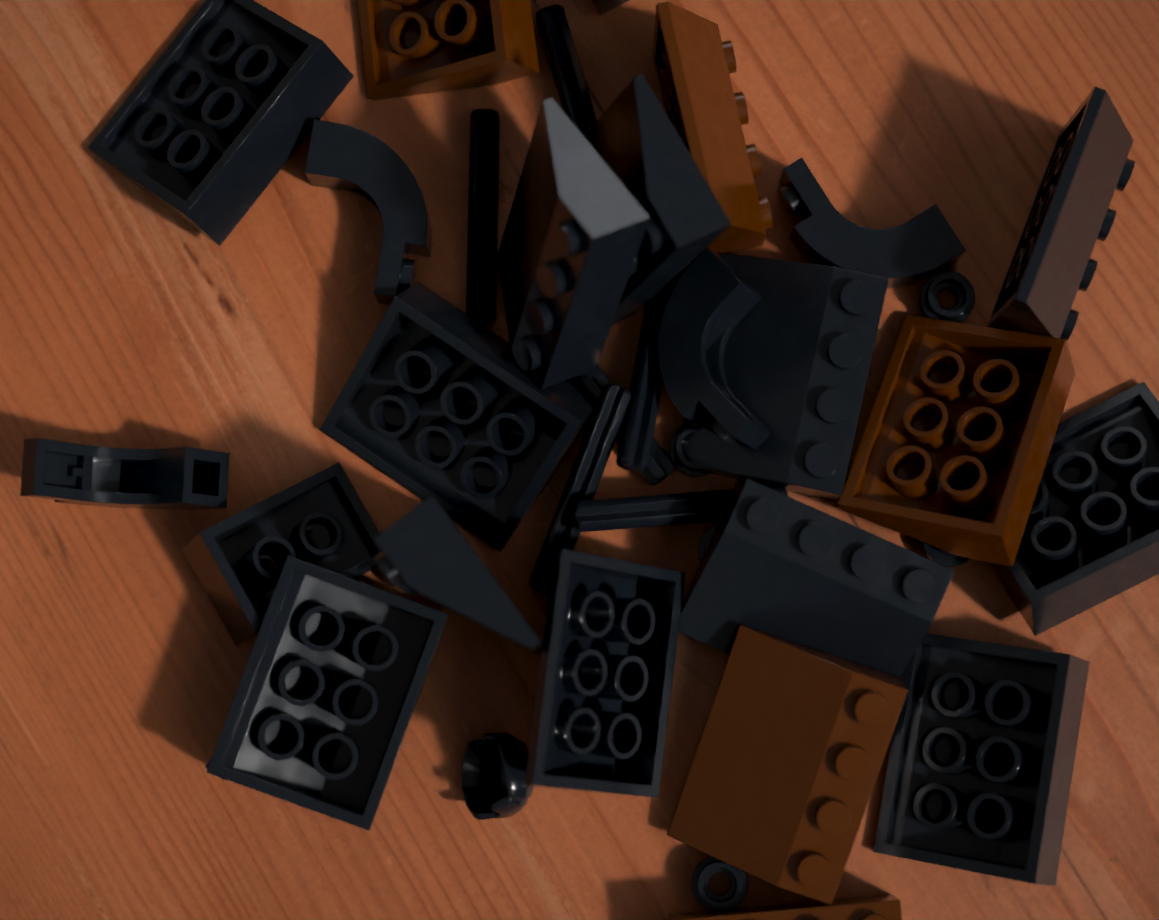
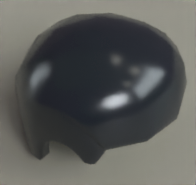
M508 732L485 733L483 739L470 741L465 748L462 762V790L466 806L476 819L484 820L513 816L527 804L529 797L532 795L534 786L525 784L529 756L528 748L524 742Z

